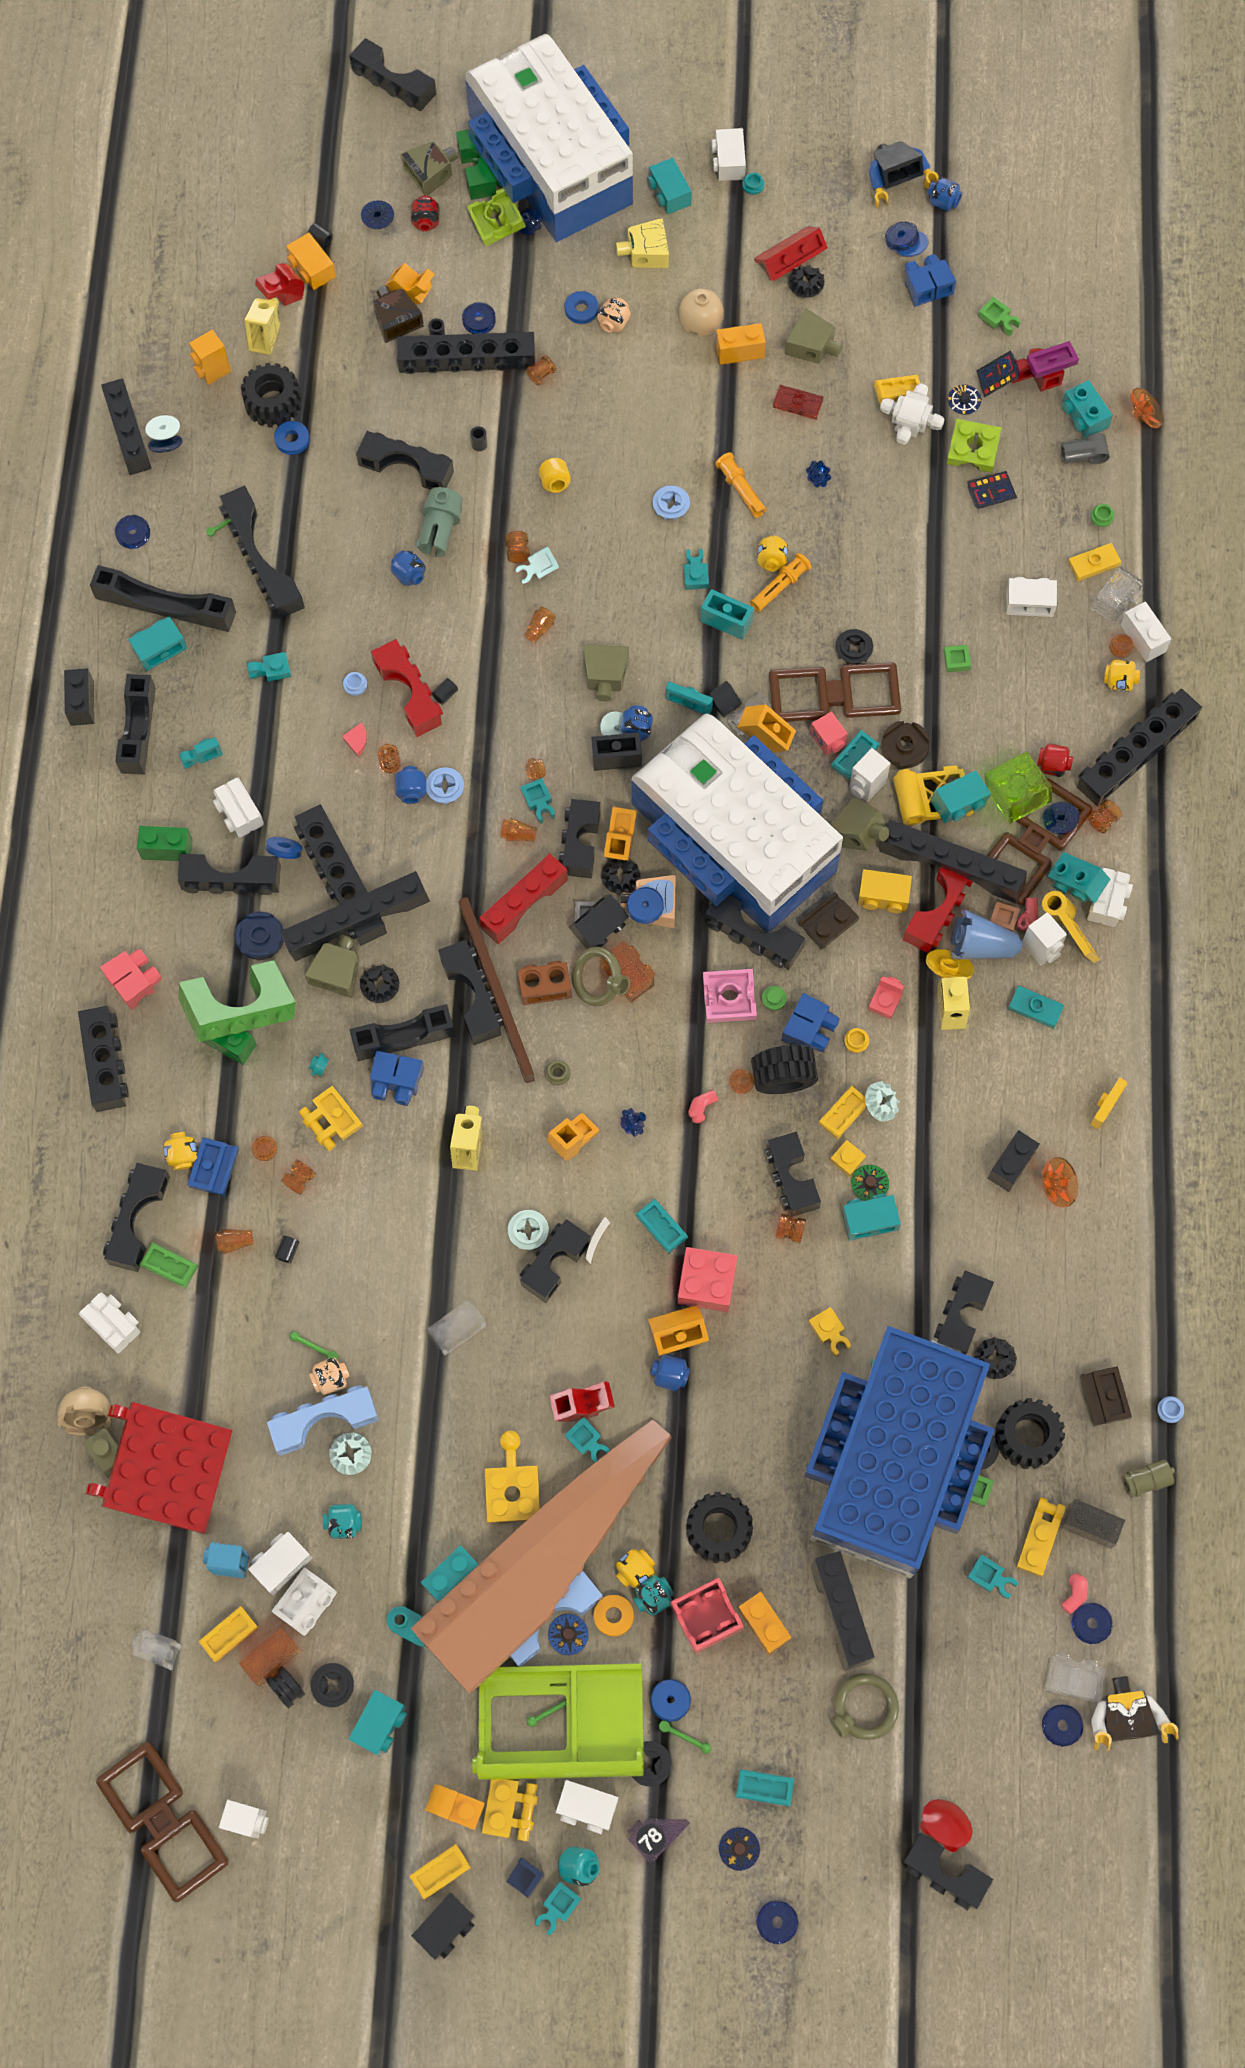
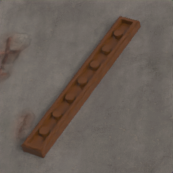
M468 897L460 899L459 907L488 986L493 994L497 1010L502 1017L505 1031L523 1079L526 1083L535 1081L534 1072Z

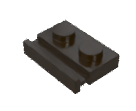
M834 892L798 922V925L823 950L859 920V916Z
M1118 1366L1080 1375L1093 1427L1132 1418Z

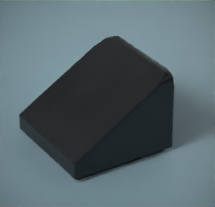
M725 681L709 693V697L713 698V707L723 718L742 705L741 700L728 681Z

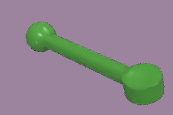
M229 518L214 528H207V535L214 536L216 531L230 523Z
M293 1331L290 1333L289 1338L291 1341H298L327 1356L328 1359H338L335 1351L329 1352L300 1337L298 1332Z
M562 1701L536 1717L530 1716L527 1719L528 1726L535 1727L538 1721L567 1706V1701Z
M662 1721L659 1724L660 1731L670 1732L699 1747L704 1754H708L711 1751L709 1743H701L670 1727L669 1722Z

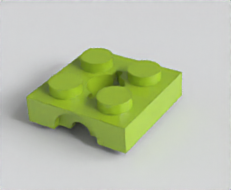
M503 188L496 191V195L492 196L490 201H476L467 206L486 247L526 227L516 204L511 201ZM494 210L496 213H501L498 216L502 224L501 227H499L495 218H491L493 215L492 211Z
M956 419L947 464L959 466L960 464L972 463L975 467H979L980 471L992 473L1002 427ZM976 434L978 435L976 445H978L980 448L975 450V453L971 452L972 449L969 448L968 445L973 444L974 436Z

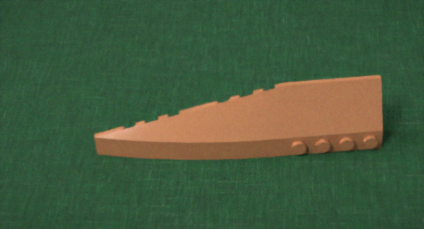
M654 1419L608 1452L547 1502L411 1628L419 1640L469 1694L542 1627L555 1612V1606L561 1598L564 1599L570 1590L568 1587L576 1575H580L588 1557L594 1554L617 1520V1514L622 1507L625 1508L631 1499L629 1496L645 1478L644 1474L649 1466L656 1462L672 1438Z

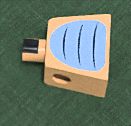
M676 875L637 880L636 889L642 887L653 888L663 898V913L658 920L650 924L674 928ZM621 893L622 908H627L628 897L631 893ZM645 903L642 906L646 908L649 905Z

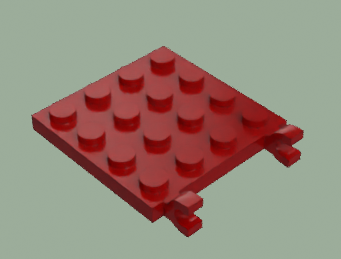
M131 1402L129 1409L117 1404L110 1405L107 1416L125 1420L107 1487L96 1483H89L85 1494L102 1498L101 1507L205 1534L233 1430L136 1402Z

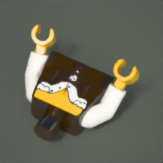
M1128 1676L1112 1678L1115 1695L1103 1697L1102 1701L1097 1704L1091 1719L1095 1738L1094 1750L1098 1751L1099 1743H1103L1106 1745L1107 1751H1109L1111 1742L1159 1735V1730L1161 1731V1738L1164 1743H1168L1167 1734H1173L1175 1739H1178L1177 1726L1169 1721L1163 1709L1151 1696L1146 1695L1144 1691L1131 1692Z

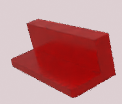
M807 226L758 255L754 260L755 263L763 264L769 280L775 281L828 249L820 227Z

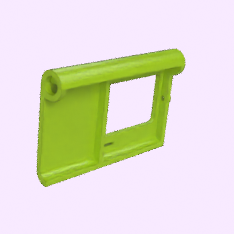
M641 1663L498 1667L479 1685V1752L477 1757H473L472 1760L473 1774H477L479 1780L644 1776ZM564 1695L566 1697L567 1746L564 1750L494 1752L492 1750L491 1713L492 1699L494 1697Z

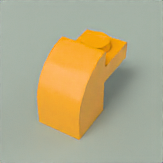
M403 263L394 270L384 286H388L391 292L403 289L415 305L423 302L432 288L430 281L435 274L428 268L417 274L406 263Z
M612 807L604 857L629 860L635 834L637 810Z
M582 1112L572 1121L566 1118L551 1130L546 1142L564 1160H569L579 1153L580 1148L598 1135L599 1129Z
M434 1783L424 1810L475 1830L485 1803Z

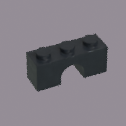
M571 799L570 807L565 809L564 821L568 822L567 830L563 829L561 844H565L564 852L559 853L558 861L567 868L568 876L592 878L595 848L581 844L578 839L586 833L598 834L601 814L600 802Z
M797 1131L768 1140L767 1149H764L767 1163H772L775 1171L772 1173L776 1188H781L783 1196H780L783 1210H788L790 1217L820 1209L821 1200L813 1178L806 1181H798L789 1173L790 1167L803 1162L805 1156Z
M567 1219L563 1224L558 1223L550 1234L552 1236L551 1240L547 1245L543 1243L535 1254L537 1257L532 1265L528 1263L520 1273V1277H522L520 1279L521 1286L545 1303L548 1302L561 1284V1277L550 1268L552 1261L557 1257L566 1256L577 1263L589 1247L591 1241L589 1234Z
M966 1270L962 1277L956 1276L951 1289L956 1292L953 1301L947 1300L942 1313L947 1315L944 1324H938L933 1336L938 1339V1343L960 1351L965 1355L968 1353L976 1329L962 1321L960 1312L967 1307L982 1311L994 1284L993 1281Z
M918 1833L902 1861L907 1866L905 1871L918 1880L923 1876L931 1881L929 1887L943 1896L945 1892H948L955 1897L953 1902L966 1911L970 1907L978 1909L994 1879L971 1864H966L961 1874L955 1878L946 1876L939 1866V1860L945 1848L924 1834Z

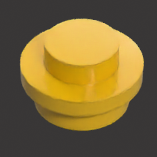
M854 1028L846 1033L844 1044L849 1051L861 1053L869 1045V1036L864 1030Z

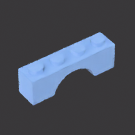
M362 1385L348 1389L347 1394L337 1396V1394L324 1397L322 1399L323 1402L312 1405V1403H307L299 1406L296 1412L290 1414L282 1412L272 1416L273 1420L268 1421L267 1424L278 1455L281 1456L304 1448L308 1431L321 1419L328 1417L340 1418L347 1421L354 1429L379 1421L368 1387L362 1388Z
M582 1571L579 1576L576 1575L568 1587L570 1590L564 1599L561 1598L555 1606V1612L569 1610L583 1616L603 1598V1595ZM539 1629L510 1656L518 1667H522L541 1651L538 1643Z

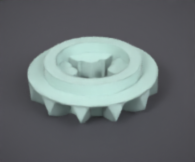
M883 1081L873 1083L867 1088L865 1102L868 1111L875 1119L886 1122L895 1118V1114L899 1112L897 1105L900 1101L895 1097L897 1091H892L891 1085L884 1084ZM883 1097H885L886 1102L884 1103V1105H879L881 1103V1100H883Z
M523 1210L515 1214L510 1220L508 1235L511 1242L519 1249L531 1251L540 1247L547 1240L549 1233L548 1223L539 1212ZM526 1221H529L532 1229H536L535 1232L531 1233V1240H528L526 1233H521V1230L526 1228Z
M355 1432L343 1433L333 1441L329 1449L330 1461L333 1467L345 1475H354L362 1472L371 1460L372 1451L369 1442L364 1436ZM346 1444L352 1450H358L354 1454L355 1463H352L348 1457H341L346 1453Z

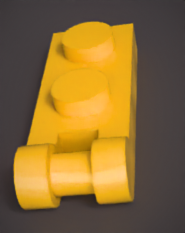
M1039 1498L1016 1568L1039 1577L1043 1576L1066 1506L1059 1503L1054 1505L1049 1503L1046 1498ZM1044 1512L1053 1515L1051 1522L1042 1519Z

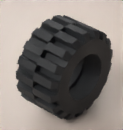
M265 363L266 366H256V370L251 369L248 372L249 376L243 378L244 384H241V394L246 412L252 421H258V424L261 426L267 424L269 428H273V425L279 427L282 423L291 421V417L296 418L298 415L297 411H300L302 402L297 378H295V374L292 371L289 372L288 367L283 366L281 368L278 363H275L274 366L270 363ZM268 392H281V394L274 399L261 398L264 394Z
M802 1045L778 1046L761 1051L751 1058L755 1089L758 1092L765 1094L792 1093L809 1088L818 1081L814 1050L810 1047Z
M1026 1398L1023 1402L1021 1400L1016 1401L1014 1405H1010L1005 1410L995 1428L997 1430L995 1438L998 1440L999 1451H1003L1002 1457L1005 1460L1009 1458L1012 1460V1465H1022V1469H1028L1029 1467L1036 1469L1041 1465L1048 1464L1057 1455L1063 1446L1062 1441L1065 1439V1433L1062 1431L1065 1426L1064 1422L1059 1421L1061 1416L1058 1411L1054 1413L1051 1410L1053 1408L1052 1405L1048 1404L1045 1406L1043 1405V1400L1038 1399L1036 1402H1033L1032 1398ZM1030 1420L1037 1423L1044 1433L1043 1444L1036 1448L1023 1445L1015 1434V1427L1018 1422Z
M715 1492L714 1495L706 1494L703 1499H698L693 1508L690 1509L686 1522L688 1543L693 1547V1551L696 1554L702 1556V1559L706 1561L707 1559L712 1560V1563H718L719 1561L727 1563L733 1558H738L747 1549L753 1533L752 1515L749 1514V1508L741 1503L742 1500L737 1497L735 1499L732 1497V1494L727 1492L726 1495L721 1494V1492ZM714 1513L728 1515L735 1523L733 1537L721 1543L710 1540L705 1535L703 1528L706 1518Z

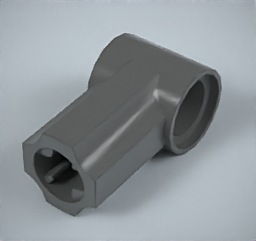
M1095 433L1088 436L1085 440L1063 442L1061 444L1062 462L1064 464L1089 461L1091 464L1106 462L1109 460L1110 454L1105 435Z

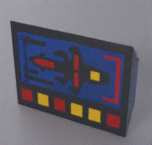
M1011 350L976 370L984 398L1020 376L1017 360Z
M1007 471L967 481L970 496L977 509L1017 498Z

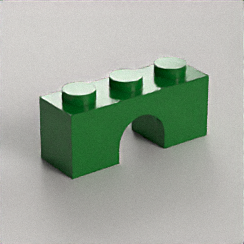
M469 130L456 132L461 163L476 164L473 167L465 168L470 199L475 200L496 195V186L500 185V183L469 139Z

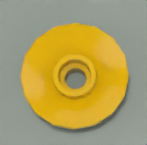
M937 949L930 951L926 956V964L929 969L941 978L967 977V979H970L974 973V966L970 960L953 959L950 950Z

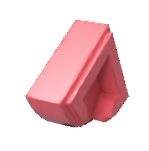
M360 723L342 736L343 740L357 757L364 751L367 741L365 727Z

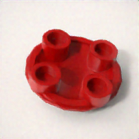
M936 1799L929 1801L924 1806L920 1829L924 1834L931 1835L937 1842L941 1843L946 1850L956 1852L971 1840L973 1833L971 1822L966 1813L957 1805L947 1800Z

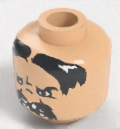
M621 298L606 300L597 315L600 327L608 333L622 331L631 316L629 305Z
M330 1358L315 1364L312 1368L313 1373L309 1374L316 1392H321L325 1396L346 1388V1378L350 1377L345 1362L339 1364L336 1358Z

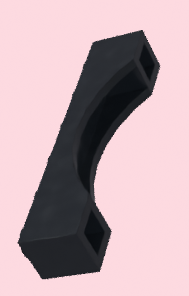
M244 485L219 496L222 503L219 506L224 520L229 518L231 523L228 525L233 538L238 537L240 543H237L243 557L247 555L249 559L247 565L251 574H257L259 580L256 583L262 594L266 592L268 596L266 603L271 613L276 612L278 618L281 619L304 609L302 596L293 578L271 567L256 549L254 528L258 515L246 486Z
M97 565L90 583L93 595L97 600L165 617L170 616L173 619L225 632L230 631L236 615L232 598L212 593L191 595L171 592L143 583L120 570Z
M889 819L886 825L889 829V836L885 841H880L881 853L902 861L923 862L950 870L975 882L996 897L1015 904L1017 903L1026 884V870Z
M417 871L286 928L280 931L288 952L296 962L318 952L324 943L331 942L359 925L384 916L408 912L430 902V899Z

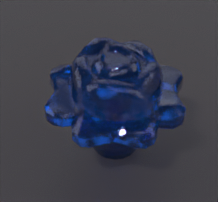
M527 208L524 213L520 214L526 226L521 229L522 234L528 233L533 235L536 230L541 229L540 223L543 221V218L538 214L537 209L531 210Z
M813 460L810 467L806 469L808 474L807 480L813 483L816 488L819 486L826 487L827 482L832 478L829 474L831 470L822 460L818 462Z
M632 1108L623 1110L621 1127L627 1134L631 1133L634 1137L638 1134H643L645 1126L643 1122L646 1120V1115L643 1112H635Z

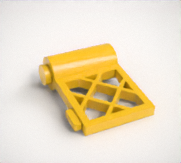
M957 765L943 767L942 771L919 774L910 769L898 771L897 775L893 777V783L903 824L912 826L927 820L942 819L938 812L931 813L929 803L934 792L925 787L923 780H932L939 785L937 787L939 788L947 784L945 781L949 777L960 778L965 776L964 770L958 769ZM974 811L968 812L966 816L972 815Z
M1059 891L1047 893L1042 901L1044 911L1048 912L1057 922L1065 925L1083 954L1093 963L1099 961V956L1074 920L1076 915L1075 904Z

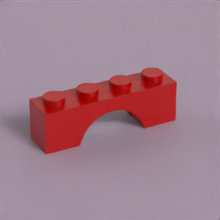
M397 639L372 650L373 663L383 680L402 682L412 691L411 699L404 707V713L416 737L441 726L443 711L439 703H433L430 698L432 693L427 683L422 684L419 679L421 674L416 664L411 665L409 662L410 655L404 645L400 646Z
M549 853L479 918L481 929L496 944H500L516 929L521 917L535 902L545 896L553 895L568 881L567 868Z
M944 868L939 869L936 881L944 891L945 901L941 906L932 911H916L903 937V941L927 953H930L933 946L936 948L939 946L943 938V934H941L943 927L946 926L948 928L955 916L952 913L954 907L961 906L966 896L963 893L965 887H971L973 881Z

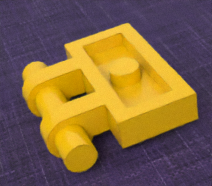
M333 1086L312 1100L317 1108L312 1113L307 1107L299 1111L304 1125L307 1128H311L317 1136V1142L320 1145H324L328 1151L336 1147V1144L331 1139L334 1135L337 1134L344 1141L363 1127L361 1121ZM322 1117L330 1124L325 1130L318 1122Z
M492 1779L482 1834L510 1838L511 1827L519 1828L517 1840L528 1842L530 1830L533 1831L534 1822L531 1821L534 1805L538 1803V1796H536L538 1785L527 1783L525 1794L518 1793L519 1781ZM516 1802L523 1803L521 1820L513 1818Z

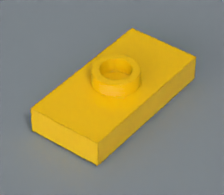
M917 374L875 380L873 386L879 404H881L885 398L895 400L894 402H897L900 395L906 396L907 390L913 392L915 387L921 383Z
M1112 543L1069 558L1068 564L1079 582L1119 567L1121 560Z
M1119 1077L1109 1094L1103 1093L1097 1103L1100 1109L1092 1120L1091 1126L1097 1130L1098 1128L1100 1129L1127 1086V1081Z
M851 1085L818 1124L838 1140L867 1108L865 1096Z
M240 1606L198 1642L212 1660L217 1663L259 1627L244 1608Z
M455 1844L409 1876L423 1900H426L471 1869V1866L458 1845Z

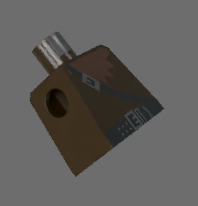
M382 286L377 290L376 293L379 298L375 299L373 304L385 343L424 327L421 310L403 289L391 292L388 286Z

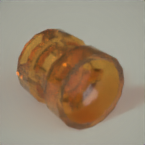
M523 531L508 533L505 536V544L508 547V561L512 563L526 562L527 557L530 556V550L527 547V533Z
M1106 799L1099 805L1098 810H1094L1088 815V821L1095 830L1104 834L1111 828L1112 822H1117L1122 817V812L1114 802Z
M295 1160L291 1166V1174H285L281 1181L292 1191L302 1195L306 1189L304 1183L312 1181L317 1174L303 1162Z
M781 1213L775 1238L782 1240L789 1238L792 1242L800 1244L806 1219L800 1217L793 1219L788 1214Z

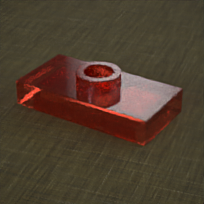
M780 384L773 402V408L817 420L824 397Z

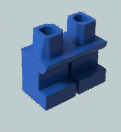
M936 254L927 256L924 259L925 266L920 268L916 261L905 264V286L910 290L912 295L911 301L914 307L931 302L933 298L937 300L954 294L956 279L945 259L940 261Z
M803 993L782 1033L781 1041L790 1045L794 1043L824 1052L830 1038L819 1032L822 1027L834 1032L840 1018L829 1012L830 1006Z
M376 1051L370 1076L372 1098L385 1101L388 1090L396 1091L395 1103L408 1106L412 1095L416 1096L419 1080L424 1072L423 1060L400 1056L399 1060L398 1055Z

